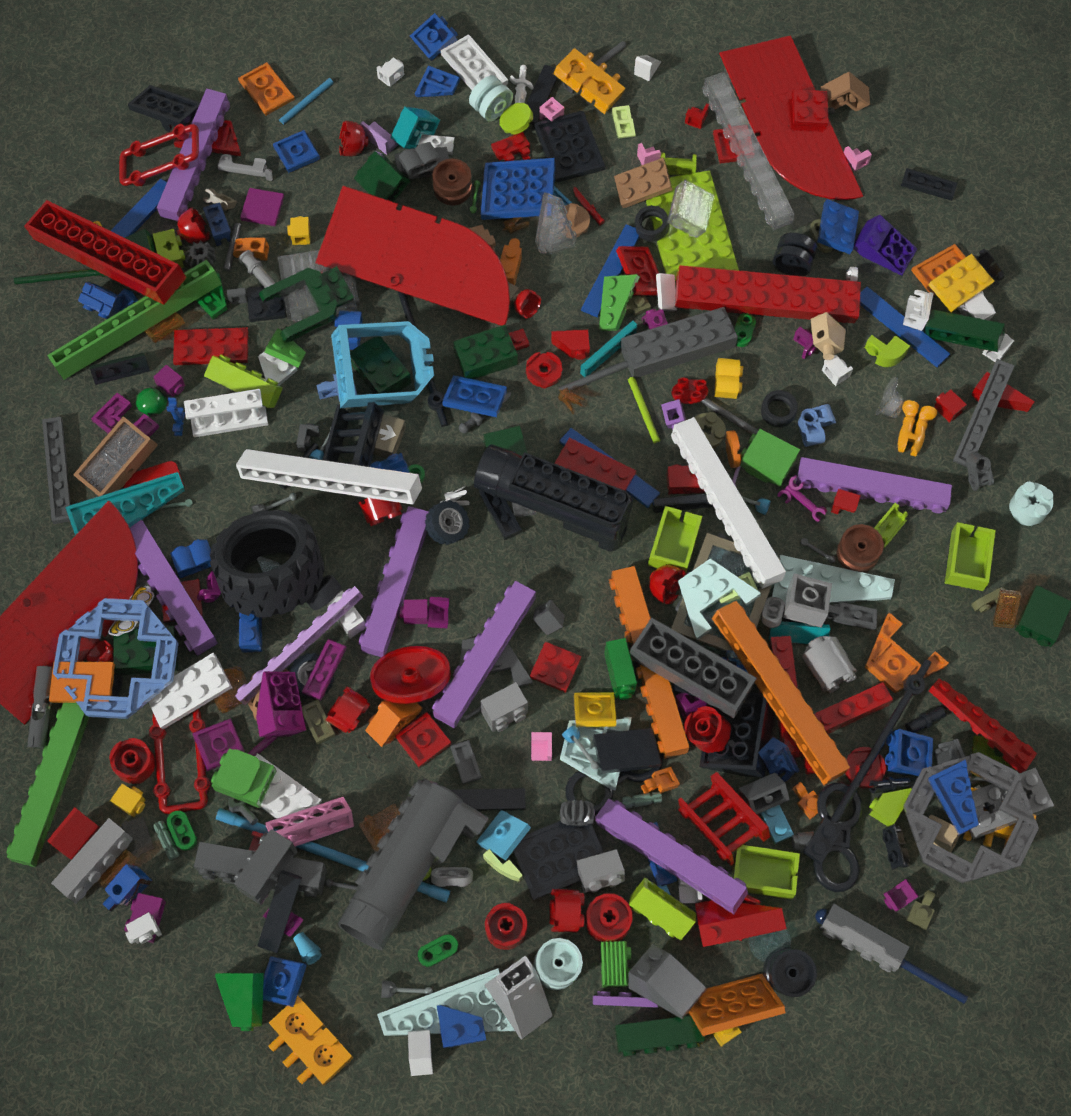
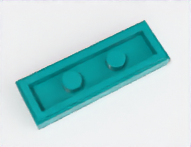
M781 621L779 626L770 628L769 640L771 637L791 636V643L809 644L820 636L829 637L830 625L823 624L820 628L805 623Z

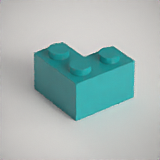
M404 106L391 139L405 149H415L422 134L434 135L440 119L427 110Z

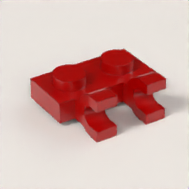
M523 132L491 144V148L498 161L502 159L504 161L515 160L513 155L520 153L523 160H531L529 156L530 143Z

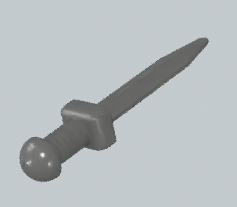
M510 391L506 393L503 403L510 397ZM472 412L471 418L464 424L461 423L459 425V431L461 433H468V429L475 424L477 426L481 425L482 420L487 415Z

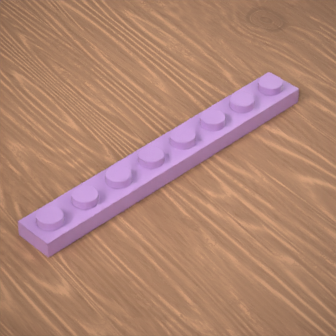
M355 586L352 589L346 590L337 603H332L324 615L315 618L312 622L313 625L301 631L297 636L298 638L293 643L287 644L278 657H273L265 669L256 672L248 684L242 685L235 695L236 698L246 705L260 691L263 672H282L363 598L360 591Z

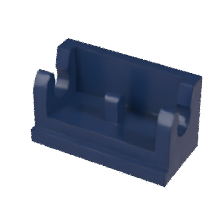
M220 202L203 207L216 246L222 244L221 240L223 238L230 242L231 230Z
M774 737L758 752L769 775L776 773L779 776L781 773H786L781 778L784 782L789 780L795 772L798 773L800 771L788 746Z

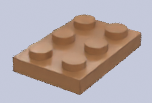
M664 158L614 176L620 203L623 208L673 190Z

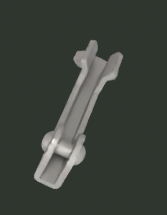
M224 154L218 163V170L266 177V180H273L272 171L266 169L265 159L255 158L253 166L233 163L231 155Z

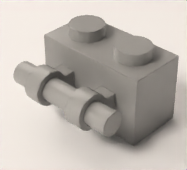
M617 849L577 860L578 874L582 882L583 893L590 891L592 893L598 892L601 888L607 886L612 888L625 881V872Z

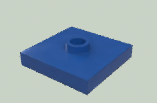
M305 130L273 143V147L288 173L320 159Z
M270 956L264 974L263 1000L294 1007L307 965Z

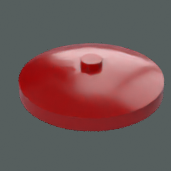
M410 646L396 649L381 657L372 667L370 680L374 692L380 698L393 703H415L429 699L442 691L450 680L451 670L448 659L440 651L424 646Z

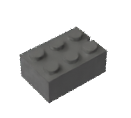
M272 829L269 833L263 834L259 841L260 846L258 849L250 853L247 858V865L244 869H240L234 877V885L237 889L260 905H262L277 883L281 871H285L298 852L293 842Z

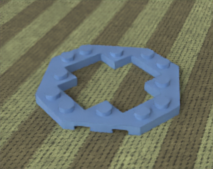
M104 598L98 603L96 608L91 612L85 613L75 621L76 624L59 634L53 674L57 679H87L84 702L76 703L88 717L128 719L173 682L179 643L143 600ZM104 620L139 621L137 639L139 641L156 642L151 679L131 678L128 697L89 695L92 675L73 674L75 662L78 660L81 638L101 639ZM59 662H70L68 674H64L65 670H62V674L57 673ZM67 685L65 687L66 691L75 700L77 698L74 694L76 688L71 690ZM88 700H109V702H89Z

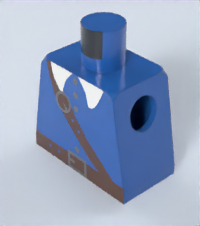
M126 864L105 888V891L110 896L103 902V905L111 912L119 904L128 906L137 897L138 893H141L153 881L139 867Z

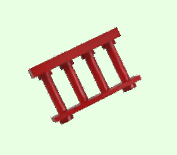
M716 772L710 776L711 788L689 804L682 798H679L680 808L678 810L683 818H688L714 846L719 858L722 861L726 860L732 866L734 864L732 852L754 836H759L763 842L770 838L769 827ZM715 795H721L724 798V802L702 818L694 812L695 809ZM728 808H733L737 812L734 818L714 832L706 825ZM741 822H746L750 826L747 832L728 846H725L719 840V838Z

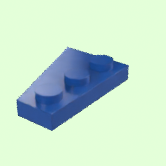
M966 760L928 778L958 835L979 825Z

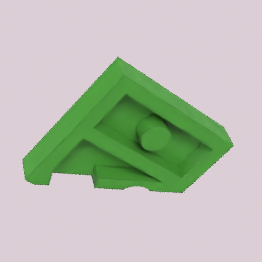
M277 328L264 353L299 368L306 352L294 341L285 343L280 335L282 330Z

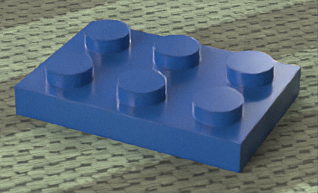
M826 199L823 205L817 242L851 254L859 211Z
M453 375L443 399V406L497 417L507 393V387Z

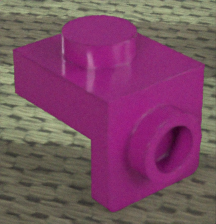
M663 309L646 311V314L642 317L643 324H648L649 329L667 324Z
M799 327L795 332L793 340L805 347L802 358L805 359L808 355L812 356L817 347L813 344L812 333Z
M211 571L206 579L207 589H202L197 595V600H203L207 603L214 602L221 594L215 575Z
M430 597L428 627L447 629L449 598Z
M905 879L884 893L886 905L891 910L894 909L895 912L919 897L908 879Z

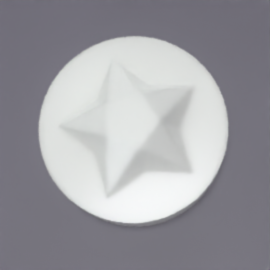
M857 267L849 268L846 273L847 281L857 282Z

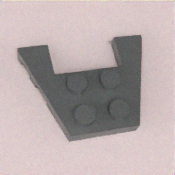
M475 638L462 640L460 666L465 661L464 656L469 649H473ZM507 644L490 673L510 669L513 682H516L519 687L532 685V679L510 645Z

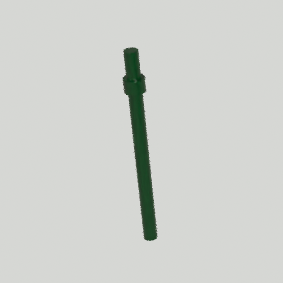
M94 269L14 277V284L108 276Z

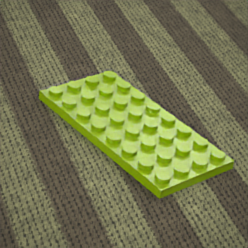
M710 171L670 177L672 191L645 200L647 206H659L668 215V233L657 241L665 274L675 275V289L679 265L739 271ZM654 216L650 217L653 230L660 228L663 223L662 219Z

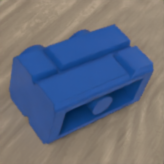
M85 282L82 289L83 292H81L78 302L84 304L83 308L92 312L96 310L99 312L98 315L105 319L117 314L124 301L123 297L92 282Z
M239 613V647L242 653L262 652V617H256L254 614L247 616Z

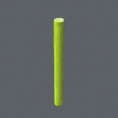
M630 377L628 379L629 385L653 443L660 442L635 377Z

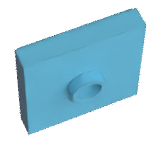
M501 810L476 842L486 850L490 849L493 854L507 860L531 827L520 819Z

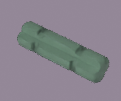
M659 791L652 792V794L646 793L622 798V804L626 808L662 802V795Z
M164 821L155 823L153 827L166 851L167 857L170 860L177 858L179 852L174 847L175 844L169 831L166 830L167 827Z

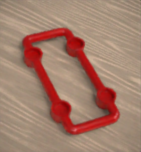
M178 124L172 132L143 143L134 141L130 148L123 150L120 154L119 181L121 185L128 186L134 184L135 186H143L147 178L173 168L186 170L189 167V162L196 160L199 156L198 126L195 124L187 126ZM192 132L191 154L187 156L177 154L171 162L142 173L139 170H135L130 174L129 178H126L128 156L133 154L137 157H142L146 153V149L174 138L186 140L189 137V133Z
M198 708L192 712L193 720L189 724L192 733L206 728ZM153 714V725L149 729V736L154 740L157 784L153 788V793L159 800L161 812L170 814L174 811L186 812L203 809L208 803L207 792L211 788V783L206 777L205 764L196 742L198 778L194 781V787L199 792L200 801L167 806V797L170 795L171 790L165 783L162 739L166 736V730L160 728Z

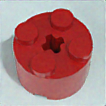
M366 498L364 501L359 502L365 520L371 526L384 522V517L388 516L389 519L402 514L401 510H403L400 502Z
M347 686L343 690L344 694L342 697L339 696L327 714L329 716L325 718L327 722L344 733H350L356 728L360 721L357 719L358 716H361L362 713L364 714L370 706V703L367 702L368 699Z
M703 706L697 708L698 710L694 713L691 712L684 724V731L689 741L699 750L706 753L724 750L731 734L730 723L712 707Z
M128 738V740L118 742L111 750L109 756L111 768L122 781L129 784H140L153 773L155 757L142 740Z
M552 889L551 895H555L554 901L550 900V924L554 925L551 928V932L577 933L580 927H584V914H581V906L584 905V893H580L579 890Z
M501 903L494 906L485 920V932L489 942L502 950H510L519 946L527 934V919L524 912L510 903ZM505 922L510 926L507 931L502 928Z

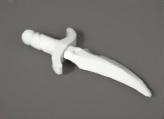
M521 65L519 79H515L512 75L510 76V81L517 85L515 88V103H525L527 95L526 86L531 90L534 88L532 83L526 80V65Z

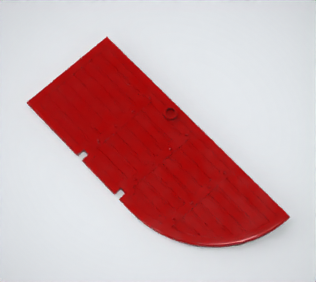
M791 35L720 52V57L739 100L745 99L746 101L741 105L754 134L760 133V136L756 137L757 142L773 169L793 186L818 197L835 200L863 197L829 119L827 126L793 124V89L815 90Z
M342 186L318 253L316 264L330 269L337 266L342 273L500 326L506 325L510 305L507 276L498 256L483 238L458 223L442 218L440 224L435 223L437 216L404 205L401 211L397 210L398 203Z
M109 500L0 615V705L24 725L31 719L37 666L53 667L59 634L65 629L71 628L76 624L75 621L88 611L91 612L104 598L129 600L134 594L138 576V558L135 555V541L124 517ZM115 620L103 621L101 635L105 637L109 633L108 631ZM81 638L77 662H83L90 651L101 641L95 638Z

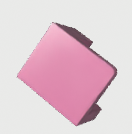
M553 97L540 106V120L547 117L550 121H553L557 117L564 115V107Z
M642 143L638 144L637 156L642 165L660 159V150L655 151L654 147L645 149Z
M849 146L844 150L846 159L854 171L869 164L872 156L869 150L861 153L859 149L852 150Z
M531 732L532 761H552V732Z

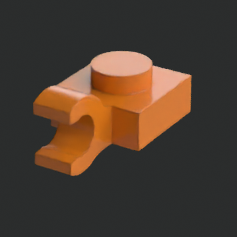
M668 767L653 772L652 778L645 780V785H642L641 789L644 794L656 788L662 793L677 788L680 783L672 768Z
M799 782L792 789L801 799L797 805L809 819H812L818 814V795L814 790L808 793L805 786Z

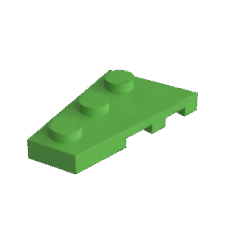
M635 274L604 277L599 324L601 331L619 330L626 313V305L629 298H632L634 293L632 290L635 283H638L640 276Z

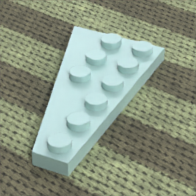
M783 555L779 557L786 573L782 581L774 584L772 597L780 598L784 602L786 601L788 585L794 573L832 583L829 604L887 600L892 598L895 579Z
M492 970L377 1014L384 1036L408 1035V1031L430 1030V1034H441L437 1005L482 1017L485 1032L515 1031L485 987L486 983L500 974L499 970Z

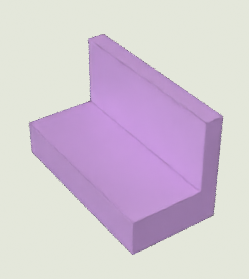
M364 121L361 122L368 140L386 155L399 145L376 122L371 123L369 126Z

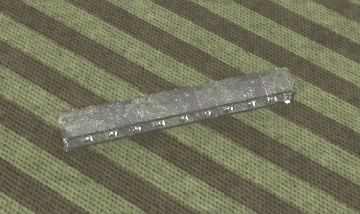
M722 72L705 78L704 86L702 87L703 93L710 100V108L712 111H715L717 122L719 125H722L725 138L730 139L731 151L738 156L737 163L739 167L743 168L746 181H749L751 184L752 194L757 196L758 206L760 210L764 211L767 224L771 225L773 230L792 224L795 214L725 73Z

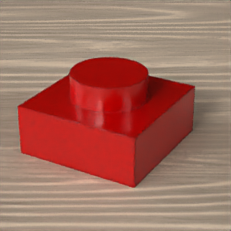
M524 329L509 333L516 351L530 346Z

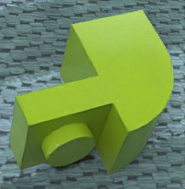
M871 335L864 348L870 355L877 357L875 364L882 367H892L897 365L906 356L910 345L897 336H894L886 345Z

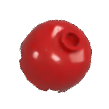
M345 120L339 136L343 148L339 146V154L347 157L357 156L363 151L364 147H367L368 136H365V131L360 124Z
M193 207L180 215L177 222V234L181 240L185 239L190 244H193V241L199 244L200 240L203 243L210 240V233H205L204 231L206 223L196 209L193 210Z
M663 565L657 568L650 575V591L652 595L662 603H673L679 596L675 595L680 588L678 581L686 576V572L673 565Z

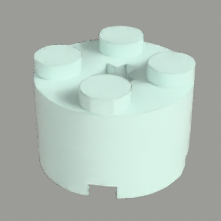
M1026 482L1018 488L1010 501L1009 509L1013 518L1026 526L1041 523L1053 507V493L1039 483Z

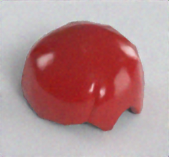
M531 289L521 291L516 296L514 302L515 311L524 318L532 317L540 307L541 297Z
M103 640L90 651L86 660L88 662H113L114 647L108 641Z

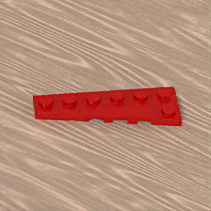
M939 678L929 690L932 695L951 710L961 721L969 722L972 731L977 735L982 734L988 740L987 744L992 749L996 747L1004 754L1002 758L1017 772L1022 773L1027 770L1037 754L1030 745L1023 743L1013 732L1002 727L996 719L989 717L980 707L968 701L965 695L955 691L948 682L942 681Z

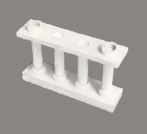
M260 389L184 401L186 419H191L194 437L268 425L266 407L262 405Z

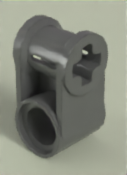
M978 452L970 453L966 459L969 474L968 479L972 489L977 491L979 487L993 485L994 478L990 460Z

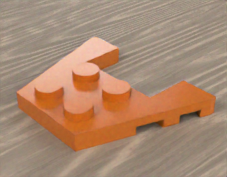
M888 613L865 668L890 690L897 693L904 689V680L910 675L916 674L921 664L891 639L903 624L891 613ZM935 651L927 659L932 664L923 679L945 668L949 662Z

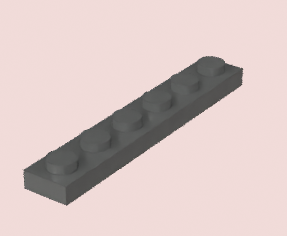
M996 359L953 462L967 467L966 459L968 455L972 452H978L1015 365Z
M62 417L42 419L51 519L53 524L70 522L65 508L71 505L63 419Z

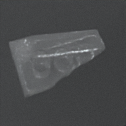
M544 192L535 249L542 254L548 253L553 255L574 248L577 235L571 229L572 222L566 217L567 210L562 198Z

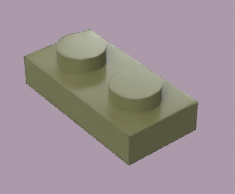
M319 700L302 707L303 716L317 745L335 737L330 723L325 720L326 715Z

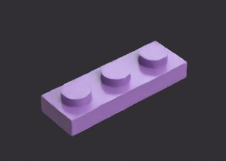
M597 991V995H593L592 1003L593 1005L658 1007L657 1004L641 995L640 997H631V992H619V996H610L608 991Z

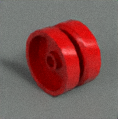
M602 894L596 897L589 904L585 917L589 935L600 943L621 941L628 934L632 923V910L629 903L616 894ZM606 917H611V922H606Z

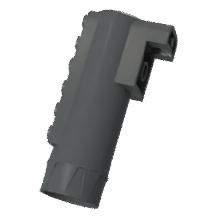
M426 778L418 779L409 791L411 796L406 801L404 800L398 809L401 812L400 815L393 818L388 826L390 832L382 836L377 844L379 850L375 851L374 854L372 853L366 863L369 867L361 872L355 883L358 885L355 890L357 891L350 899L348 907L338 922L339 927L349 935L377 950H383L394 929L398 927L402 915L431 865L437 866L446 860L460 834L470 839L480 834L488 819L487 816L464 803L451 790Z

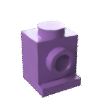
M680 400L661 404L668 428L673 430L675 424L686 421L683 404ZM679 415L678 419L673 420V416Z

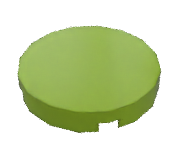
M525 103L510 105L501 114L499 119L500 126L507 134L516 135L529 127V122L533 120V112Z

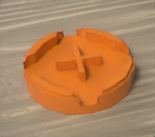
M734 430L727 431L725 441L729 465L731 468H737L741 464V455L737 452L740 449L739 438Z

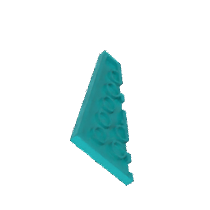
M176 472L65 508L75 535L108 500L119 510L130 528L185 490L179 473Z

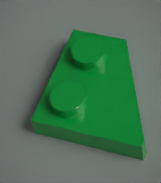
M217 272L216 274H217V276H218V278H219V280H220V282H221L220 275H219V273ZM222 282L220 286L195 300L213 320L228 309Z

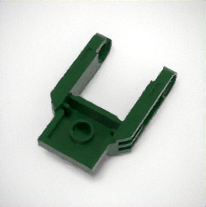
M337 266L322 274L320 271L306 268L266 287L259 293L261 300L265 303L307 285V290L320 312L282 330L280 335L285 343L291 342L334 321L338 307L354 300V296Z

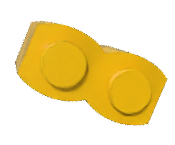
M718 358L714 397L737 399L738 393H742V383L739 382V377L743 375V366H740V360Z

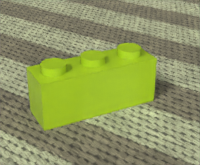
M646 878L642 880L630 896L629 905L634 912L643 914L653 925H659L669 936L676 937L680 941L696 922V913Z

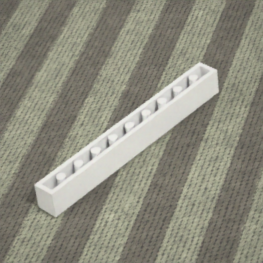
M693 417L675 424L671 434L673 442L679 446L681 456L687 460L691 473L696 475L700 488L706 492L707 500L711 505L713 504L718 519L723 521L726 533L729 536L731 535L734 540V546L737 551L741 552L745 565L751 569L755 582L759 583L763 589L782 581L786 573L783 565L696 419Z
M246 449L236 463L242 479L406 504H414L422 490L419 474Z

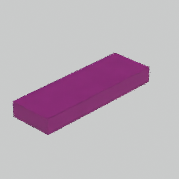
M329 639L327 640L302 690L303 694L320 701L322 700L346 651V646Z

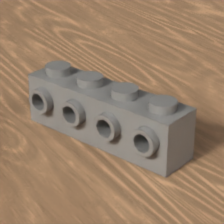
M108 818L51 884L77 904L92 885L100 879L106 869L115 862V859L129 846L133 838Z

